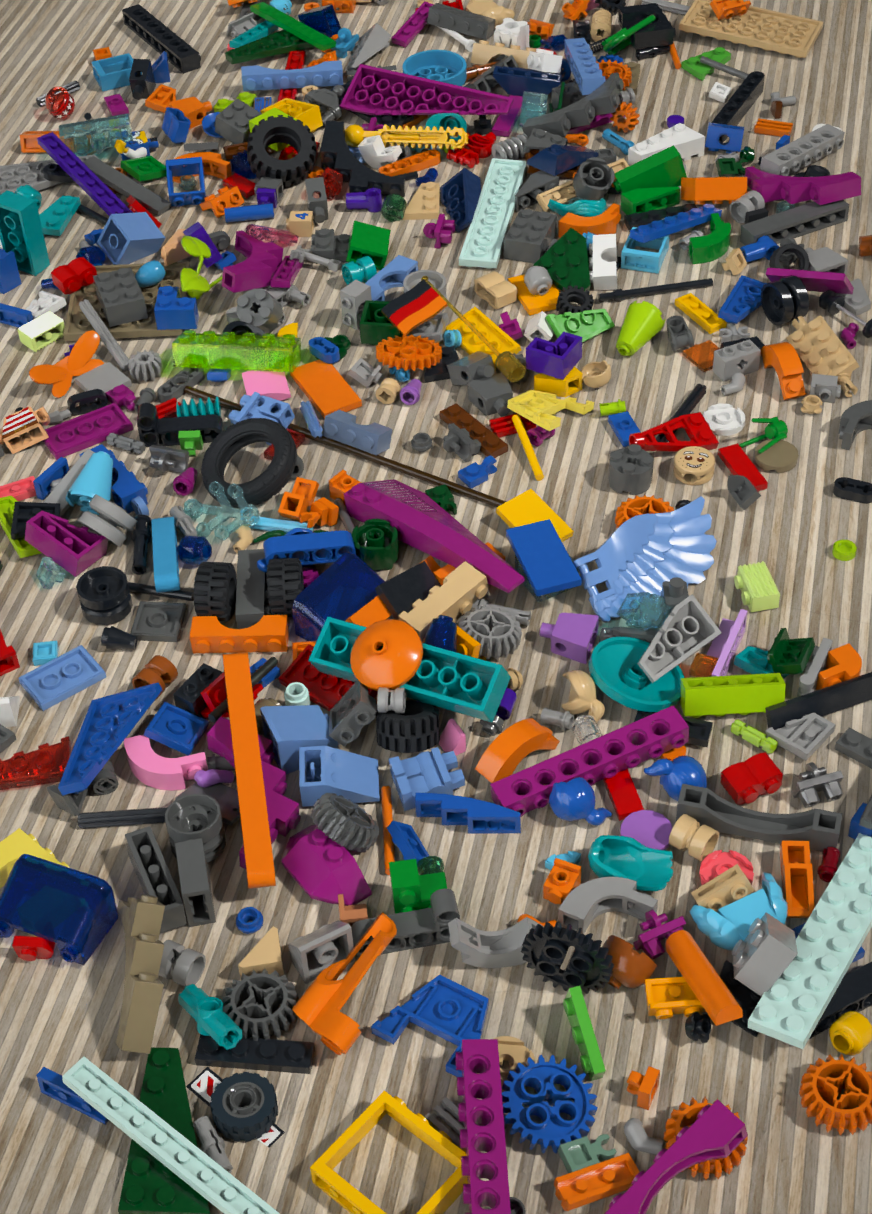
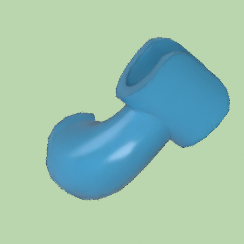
M396 367L389 368L390 374H395L399 382L404 383L409 380L411 374L409 370L404 371L403 368L396 370Z

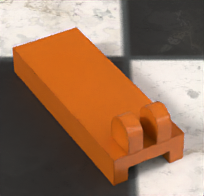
M626 1153L555 1178V1195L558 1200H562L561 1206L563 1210L569 1211L628 1190L632 1186V1181L639 1173V1170L630 1154Z

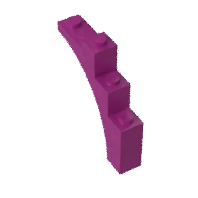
M753 166L745 167L744 177H747V186L759 192L765 203L784 199L789 204H795L812 199L817 204L823 205L861 195V177L854 172L818 177H792L767 173Z
M242 230L236 231L235 250L243 254L247 259L238 264L223 267L222 287L236 293L270 286L271 277L274 276L277 267L282 262L283 248L273 242L265 243Z
M220 717L207 733L208 749L224 757L235 768L230 720ZM258 734L272 844L278 834L286 837L291 829H296L301 815H299V803L283 796L288 786L286 783V772L271 765L275 753H273V741ZM242 846L239 851L240 867L246 869L244 846Z

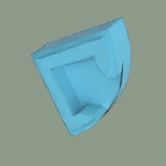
M568 851L565 854L551 855L545 861V868L552 870L556 858L578 865L581 861V853Z

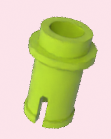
M620 399L617 402L599 403L601 417L626 412L625 401H620Z

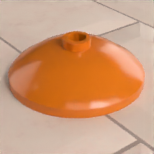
M387 619L376 622L367 627L353 644L350 655L352 671L360 683L369 689L378 691L379 687L388 688L389 690L396 689L408 682L417 672L423 657L422 641L414 628L403 621ZM383 645V648L380 651H377L378 648Z

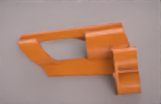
M383 912L375 919L348 956L325 968L292 1008L293 1012L321 1036L320 1040L322 1043L340 1056L342 1053L346 1054L362 1033L358 1028L360 1025L340 1012V1010L373 962L383 953L397 934L394 921ZM372 936L374 939L344 978L337 980L368 938Z

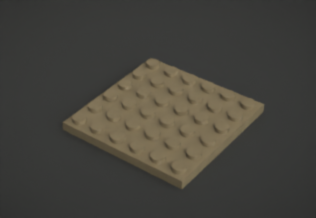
M190 261L175 262L168 266H165L164 262H162L161 264L166 272L163 280L150 287H140L145 299L148 318L109 327L96 294L95 284L82 286L78 291L71 293L63 333L64 340L76 342L85 332L95 331L80 309L79 302L84 299L89 300L115 339L155 338L158 336L175 337L183 335L184 329L157 330L154 308L159 287H179L180 298L187 297V291H182L180 273L183 268H191ZM145 263L94 267H96L97 275L103 272L108 273L120 268L131 267L135 276L140 267Z

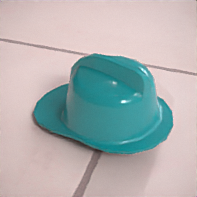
M456 113L434 114L426 122V126L430 127L431 130L433 126L437 127L438 131L440 127H443L445 131L447 127H450L451 130L457 127L463 128L467 132L465 119ZM458 134L457 138L451 137V139L458 141L461 139V136Z

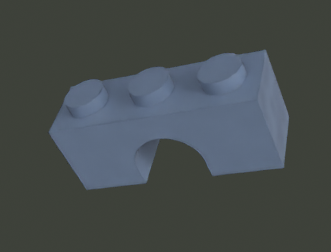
M341 410L325 416L323 436L374 455L390 449L391 428L375 422L370 425L356 424L355 415Z

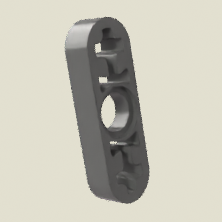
M197 363L190 364L161 385L157 390L159 401L163 403L172 398L178 399L185 394L184 389L186 386L194 387L205 378L203 366Z

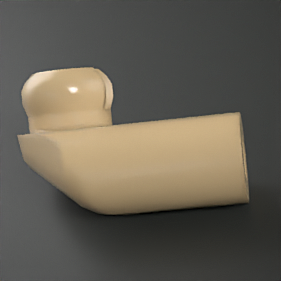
M241 524L235 529V534L238 533L240 538L233 545V550L238 553V550H245L253 542L251 528L245 524Z

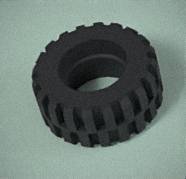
M278 115L275 118L270 116L266 121L265 119L259 121V124L253 127L252 133L249 134L247 160L251 171L254 174L256 173V177L259 180L261 177L282 179L285 187H291L293 183L297 185L301 179L305 180L308 177V173H311L313 170L316 155L315 137L313 133H310V128L307 125L303 126L302 121L299 119L296 121L291 116H288V118L283 117V115ZM274 143H286L295 148L298 154L288 160H278L271 157L265 149Z

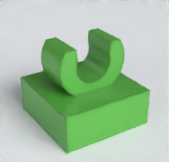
M200 430L179 431L178 439L181 449L189 451V457L195 456L196 450H203Z

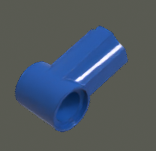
M766 235L760 237L756 243L742 246L740 249L748 263L762 258L770 260L771 255L779 246Z

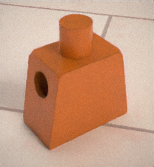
M196 97L169 102V108L181 110L184 116L191 121L189 130L201 125L206 113L212 111L210 101L201 103Z

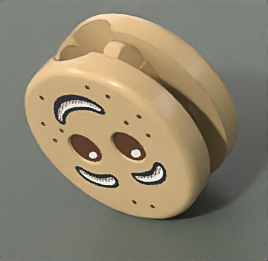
M698 446L685 447L675 454L674 476L680 482L687 485L705 484L714 475L715 457L705 448Z

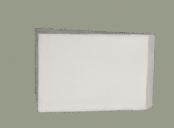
M20 696L0 697V724L4 727L17 726Z

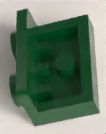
M781 628L774 639L771 649L767 653L768 663L772 665L774 673L790 675L803 673L815 648L813 637L790 639L787 629Z

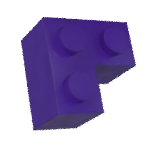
M563 332L555 342L535 337L526 347V369L562 380L582 358V337Z

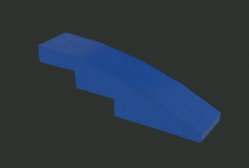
M415 793L416 817H442V825H468V834L521 833L520 812L469 797L438 793Z

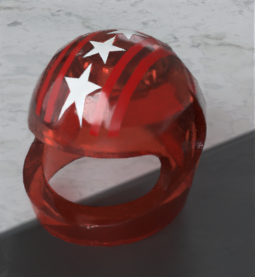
M53 87L46 95L45 105L53 117L66 119L73 114L75 101L65 88Z

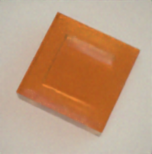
M697 653L689 669V675L694 677H711L719 658Z

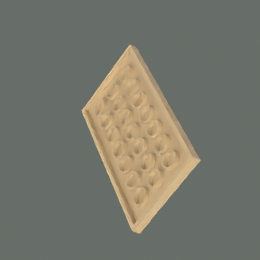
M695 0L679 24V30H683L686 33H696L703 37H714L717 40H727L735 44L741 43L749 47L763 48L766 51L772 50L780 54H790L797 58H806L822 30L824 22L749 6L748 11L744 15H736L729 19L718 20L710 6L712 0Z

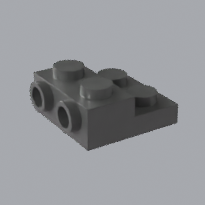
M324 228L315 230V234L311 235V253L346 263L350 235H335L334 229Z
M359 680L353 684L329 711V736L344 747L356 740L361 733L362 727L371 723L377 715L376 699L368 694V688L360 683Z

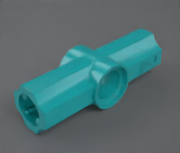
M195 984L185 986L182 993L178 996V1002L197 1022L198 1033L211 1036L219 1046H223L226 1050L236 1047L238 1041L242 1039V1029L223 1011L222 1000L216 997H209Z

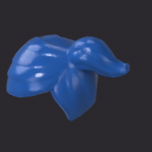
M678 756L672 761L659 759L651 767L644 768L645 774L660 776V784L667 794L676 801L679 799L682 784L707 788L704 768L699 761L690 756Z
M578 777L568 782L553 784L552 792L549 796V804L558 818L565 821L585 819L591 825H602L607 817L612 816V813L606 808L595 809L594 790L584 778Z

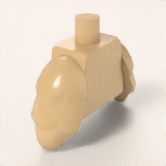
M470 0L466 6V11L496 19L494 29L497 25L503 23L504 18L514 19L515 16L513 10L498 6L493 0Z

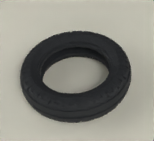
M250 418L237 422L226 428L225 431H222L206 450L201 466L204 486L216 501L228 507L248 508L262 504V502L268 501L273 495L275 496L290 480L289 478H291L297 462L296 445L288 430L273 420ZM255 442H269L274 445L273 459L261 475L242 484L225 482L224 471L226 465L237 451Z

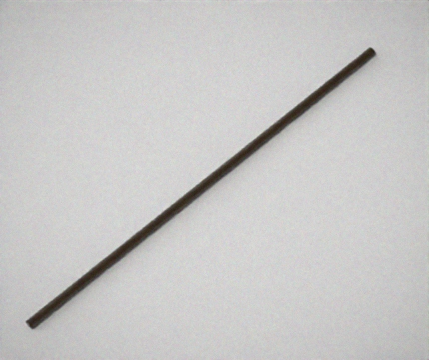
M186 386L184 389V393L196 398H202L205 401L210 397L212 403L218 397L190 386ZM218 397L221 407L241 411L242 407L240 404ZM290 423L287 427L289 432L437 486L445 484L450 491L491 506L498 507L506 502L323 435L322 437L317 436L314 438L310 430Z

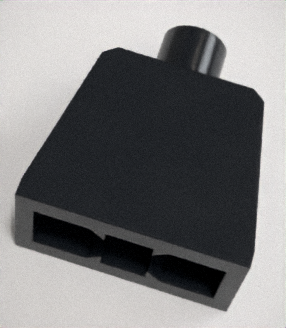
M150 59L133 60L129 82L132 96L136 100L147 99L156 87Z

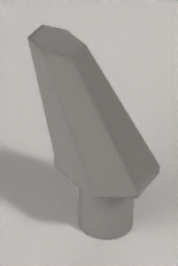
M69 409L60 412L57 410L48 414L50 416L49 424H59L63 422V419L71 417Z

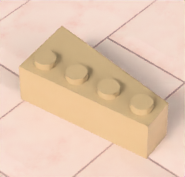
M465 561L444 578L441 587L435 585L431 588L425 600L418 599L412 604L414 609L409 613L405 611L398 615L399 620L412 626L418 633L422 643L436 647L441 622L449 619L456 624V621L462 615H465V612L470 611L477 599L483 598L489 588L487 577Z

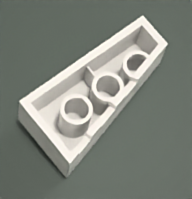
M676 124L628 148V165L631 166L673 145L684 161L690 160L693 155L698 157L704 156L705 136L684 124Z

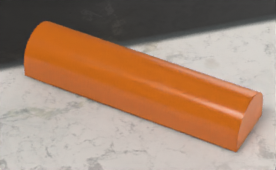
M679 930L671 934L666 940V952L715 1026L742 1018V1008L691 934L686 930Z

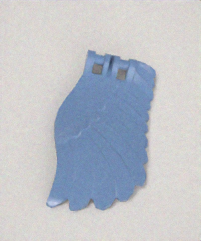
M702 496L671 512L642 514L630 518L622 523L595 552L573 561L575 568H578L580 571L582 585L585 590H588L590 595L588 599L599 619L603 622H609L611 620L610 617L619 618L621 614L631 613L632 609L641 607V603L646 604L650 603L651 599L661 598L662 583L670 581L674 577L683 579L687 583V589L688 584H699L706 579L703 572L708 570L714 563L710 552L715 548L717 541L713 535L705 534L711 528L712 518L710 514L701 515L705 502ZM596 561L598 569L589 571L587 564ZM605 582L608 590L599 593L596 585Z

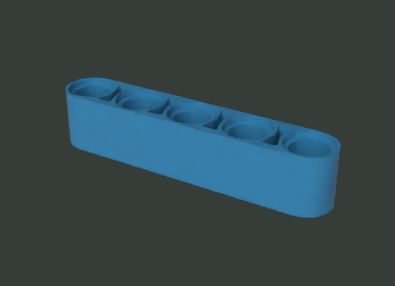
M172 516L151 519L156 592L180 590L175 518Z

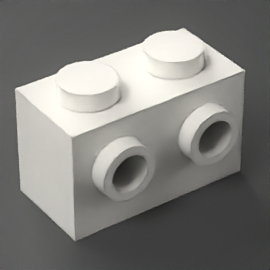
M536 48V52L530 51L527 58L528 69L560 74L563 56L553 54L554 51Z

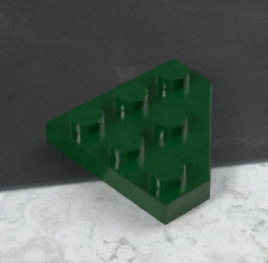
M570 228L533 266L544 267L548 271L552 283L561 290L563 288L567 289L568 286L574 288V285H576L578 289L583 287L584 292L586 290L589 291L590 275L586 238Z

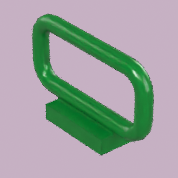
M655 15L648 16L628 30L623 28L602 42L604 46L603 51L609 55H614L630 45L631 35L654 22L656 19Z

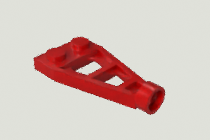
M701 412L681 415L642 433H633L629 436V445H640L641 449L645 451L678 452L690 446L712 450L717 449L719 444ZM684 428L691 441L677 440L673 431ZM664 433L669 442H657L654 436Z

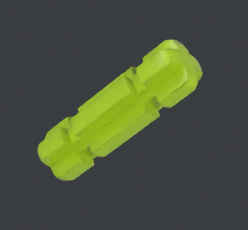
M739 719L732 723L730 731L737 736L742 735V739L758 748L762 746V750L769 754L776 750L777 740L770 736L766 738V734L750 725L746 727V723Z

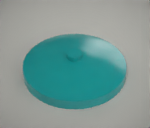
M612 637L598 643L589 659V672L596 685L611 699L626 707L645 712H659L670 706H675L681 698V678H685L679 665L652 683L637 664L650 643L631 637Z

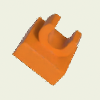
M649 1066L645 1076L639 1072L631 1071L627 1080L629 1084L626 1091L638 1095V1107L649 1110L659 1087L660 1070Z

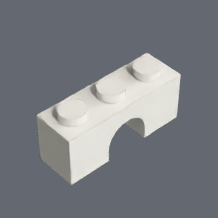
M616 234L593 235V243H589V254L593 255V257H589V267L593 269V271H589L590 283L594 284V291L617 289Z

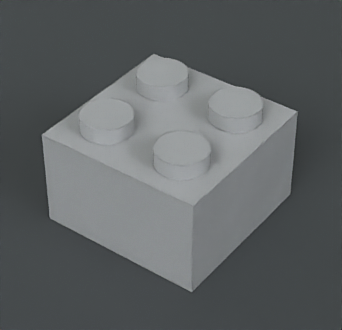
M767 912L761 919H755L749 928V935L744 941L739 940L732 950L734 978L762 997L764 992L770 990L797 956L795 932Z

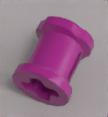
M537 426L534 429H529L527 435L531 444L538 447L543 443V440L555 435V429L546 431L544 428Z

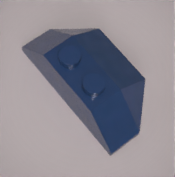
M495 66L493 77L508 95L529 97L534 100L544 98L552 92V88L561 85L562 74L517 67Z

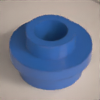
M254 907L243 908L236 917L237 928L243 933H255L263 926V915Z

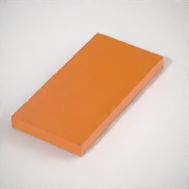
M319 359L289 370L290 376L324 419L326 415L337 410L348 412L362 406V400L332 364L325 363Z

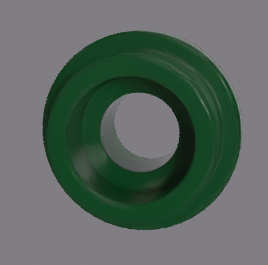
M746 146L741 150L739 158L740 160L746 159V165L753 162L755 156L754 149Z

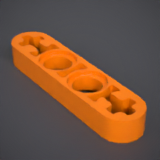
M435 149L427 150L379 168L378 172L390 177L414 171L418 172L438 165L441 162L440 151Z

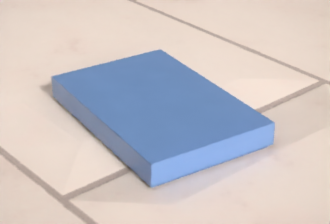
M80 645L18 679L22 687L44 711L106 678V673L87 650Z

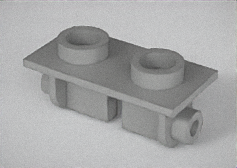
M252 12L244 15L242 18L231 21L228 25L227 36L231 35L233 38H236L246 32V30L248 31L258 25V21L253 19L254 13Z

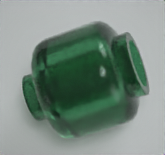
M399 194L386 196L381 208L382 216L390 222L402 220L407 206L405 199Z

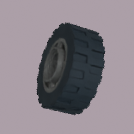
M249 1072L232 1074V1076L224 1078L220 1084H217L214 1093L212 1092V1102H210L213 1122L216 1125L217 1131L222 1133L227 1139L231 1138L237 1142H248L255 1138L258 1139L264 1133H268L271 1130V1126L276 1122V1116H278L276 1092L274 1086L269 1083V1080L261 1077L260 1074Z

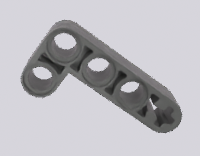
M439 889L433 892L430 897L431 908L387 915L394 921L397 934L382 954L450 942L448 923L455 918L460 919L454 891L451 889ZM377 917L359 920L351 925L354 947ZM372 936L368 938L356 954L358 957L361 956L374 939Z

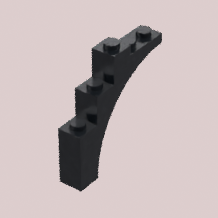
M326 121L320 148L321 164L335 165V181L350 182V193L365 192L370 188H378L383 196L405 197V179L390 177L366 167L355 158L345 142L344 122Z

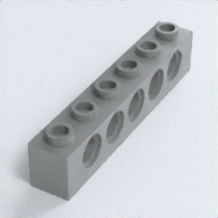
M826 124L763 156L759 170L771 174L789 176L839 150L843 146L845 132Z

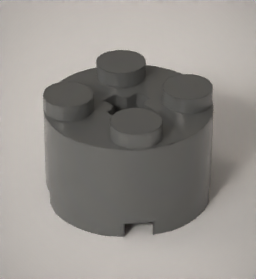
M592 157L580 165L573 179V187L578 198L601 200V198L605 197L615 178L614 170L606 164L605 160Z
M264 289L249 290L237 300L239 320L260 328L266 334L275 330L279 320L282 319L283 309L280 302Z
M631 444L627 448L611 452L609 459V486L621 494L623 491L630 492V495H639L646 492L652 483L653 457L637 444Z

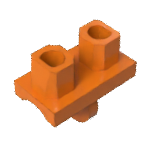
M574 0L572 5L568 2L565 3L562 7L565 13L563 17L571 21L579 20L581 16L586 18L588 13L585 10L588 8L587 4L590 0Z
M530 19L527 22L529 25V36L536 34L540 35L541 39L551 41L552 29L555 24Z

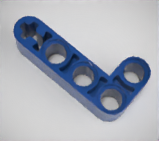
M345 530L271 537L263 543L267 565L270 559L299 558L302 565L333 562L335 573L341 578L352 576L356 570V551L352 534Z

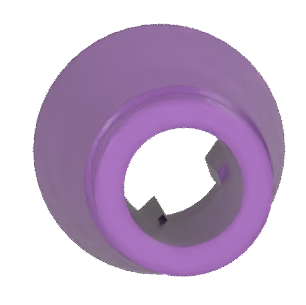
M412 379L401 389L400 398L404 404L413 405L419 401L422 387L420 380Z

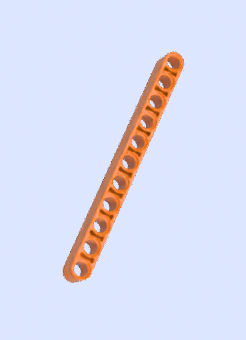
M248 652L223 654L248 889L276 886Z

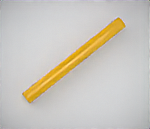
M518 414L513 415L512 421L537 481H540L544 478L531 442Z

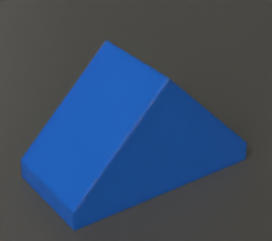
M164 51L152 65L156 83L170 82L168 57Z

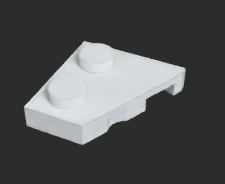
M40 291L38 293L39 299L32 300L30 306L25 310L32 312L34 320L49 311L57 313L67 304L63 297Z

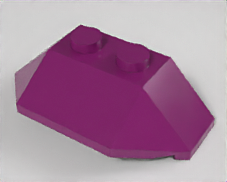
M310 825L289 838L281 864L310 898L331 904H339L338 894H343L344 904L348 906L356 905L372 895V891L354 857L344 846H340L337 842H333L331 838L325 836V833L319 830L317 825Z

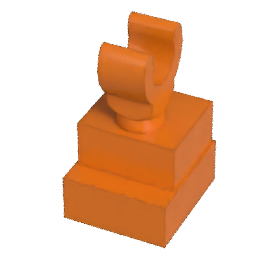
M325 497L311 503L310 512L300 514V523L308 521L307 528L314 527L315 523L319 526L326 524L333 526L337 524L339 507Z

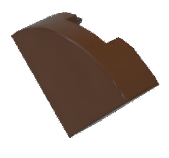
M773 101L770 111L775 119L782 116V101Z

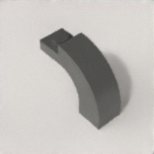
M872 400L852 405L842 414L838 433L840 434L839 439H842L841 449L850 450L857 434L864 430L872 429Z

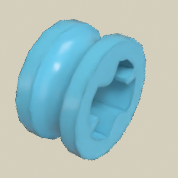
M459 330L445 331L443 341L446 347L454 346L458 348L461 345L462 336Z

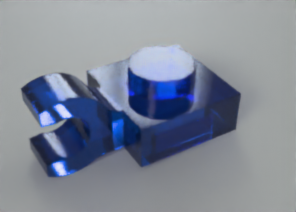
M563 34L550 36L548 39H541L540 43L545 45L544 49L553 48L560 51L564 49V39L567 38Z

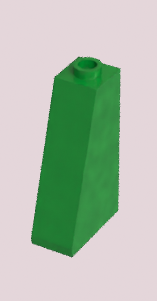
M673 145L614 173L615 182H613L616 191L622 194L637 188L681 186V177L687 176L681 155Z

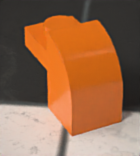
M297 477L292 492H284L278 513L284 518L300 521L301 513L310 512L311 503L314 502L319 483Z
M849 643L828 651L826 670L819 672L816 690L860 676L862 659Z

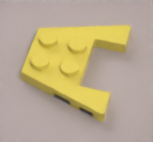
M529 390L509 399L507 408L540 427L551 431L560 426L561 418L553 416L557 412L568 409L584 415L594 409V402L587 400L586 404L576 402L577 398L568 397L561 400L556 399V394Z

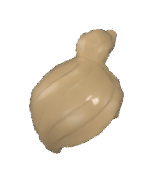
M572 670L564 673L563 677L570 681L571 686L569 701L562 704V708L565 711H569L572 715L589 711L588 722L593 729L597 728V722L604 715L605 708L604 704L597 700L596 683L591 675L581 670Z

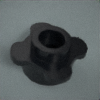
M693 1012L686 1019L685 1032L693 1041H698L699 1039L702 1043L709 1041L711 1023L708 1014L700 1015L699 1012Z

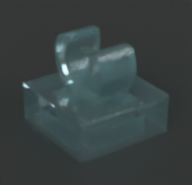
M51 557L42 558L36 573L43 589H52L54 582H63L66 575L65 573H60L62 567L56 565Z

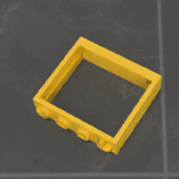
M383 1091L310 1167L312 1182L349 1213L387 1214L334 1172L333 1169L388 1114L457 1168L416 1214H444L462 1194L463 1184H468V1176H462L461 1157L466 1156V1149H460L444 1131L440 1130L438 1132L423 1115L420 1113L414 1114L407 1108L402 1099L397 1096L392 1097L386 1091Z

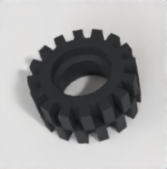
M574 285V288L572 286H568L567 289L563 288L559 293L556 304V311H559L558 315L565 312L579 313L585 310H592L594 303L592 294L589 295L590 292L588 290L584 292L583 287L578 289L576 285ZM569 302H575L581 306H573Z

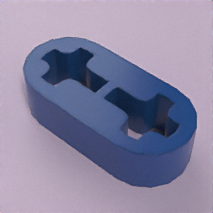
M315 337L309 340V350L312 355L329 364L339 361V348L323 337Z

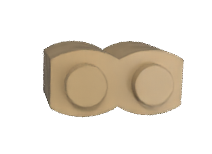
M493 271L475 279V292L494 309L498 310L516 301V286L506 281L504 276L498 272Z

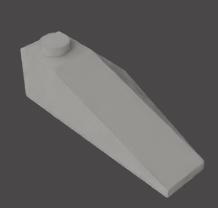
M378 23L374 24L359 37L352 50L354 53L350 55V61L343 74L345 76L347 75V70H355L360 64L369 60L379 51H384L390 43L388 41L391 35Z
M692 594L672 609L637 664L649 680L654 683L705 647L722 632Z

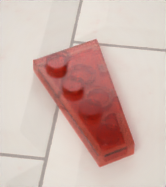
M69 736L61 738L60 743L51 746L46 743L38 746V750L26 754L21 751L13 754L14 756L4 761L0 759V790L60 782L71 755Z

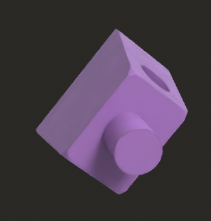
M560 613L555 625L542 623L540 636L551 639V651L553 653L587 664L598 635L599 616Z

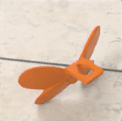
M93 330L85 332L75 343L69 356H66L54 365L34 366L29 371L30 378L38 384H53V396L56 398L63 397L71 386L73 376H80L104 364L102 360L91 359L100 343L99 334Z

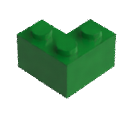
M416 859L389 862L395 914L431 908L430 897L433 892L439 889H447L445 872L419 875Z

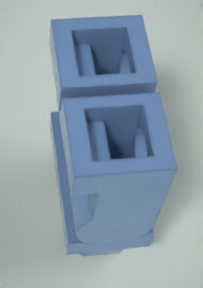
M254 392L252 396L244 394L240 399L241 411L232 410L228 416L233 424L250 418H266L281 424L286 429L295 417L288 403L267 396H260V393ZM266 442L267 445L274 447L273 444Z
M436 747L431 749V752H422L415 757L400 760L399 756L389 758L391 776L404 811L416 808L415 793L453 795V789L465 786V778L461 769L448 772V770L458 767L454 751L441 754L439 748Z

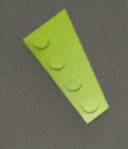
M13 496L0 498V524L19 557L24 558L41 554L42 552L25 541V537L11 540L14 505L18 501Z

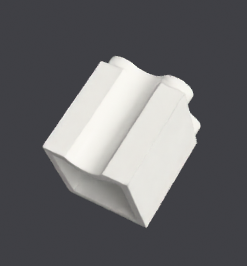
M504 18L503 23L495 27L494 45L495 42L504 43V47L510 48L511 45L520 46L521 50H526V47H529L528 23L526 21H515L512 18ZM501 55V56H499V57L496 58V59H497V60H502V59H504V58H506V57H508V56H507V55Z

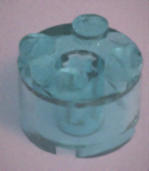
M524 91L519 127H523L527 119L546 114L548 94Z

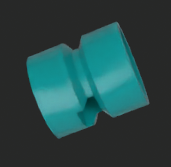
M369 256L357 259L356 263L354 261L345 263L341 268L347 285L354 280L366 283L377 274L375 264Z

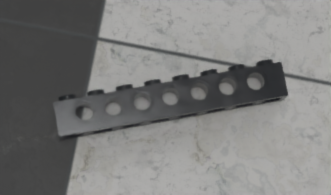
M138 4L122 9L124 24L159 54L165 51L168 61L183 74L201 68L200 53L141 5Z

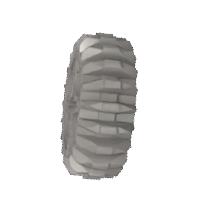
M482 606L479 610L472 608L471 612L467 611L464 616H461L458 627L481 644L478 658L481 656L487 657V659L494 657L497 660L499 656L507 658V655L513 654L520 645L522 636L520 622L516 621L515 616H509L508 611L502 612L500 608L497 610L492 609L491 606L489 609H485Z

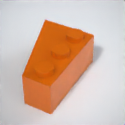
M681 177V200L694 201V204H706V201H712V204H723V200H729V204L747 193V177Z

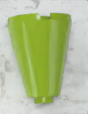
M634 301L628 307L616 343V348L621 355L633 356L663 329L665 319L662 320V312L653 304L646 301L642 303Z

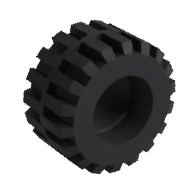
M299 558L269 560L267 565V589L271 615L298 617L304 613V580L302 564Z
M202 562L199 565L194 582V608L197 616H217L218 621H230L236 606L237 576L232 563Z
M406 700L405 713H396L394 710H389L387 713H378L377 710L376 734L378 745L386 750L400 753L420 752L434 747L440 741L439 709L434 705L424 702Z

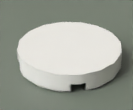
M719 403L708 407V410L704 411L703 417L713 434L730 436L742 431L745 426V414L738 407L737 409L732 408L733 405Z

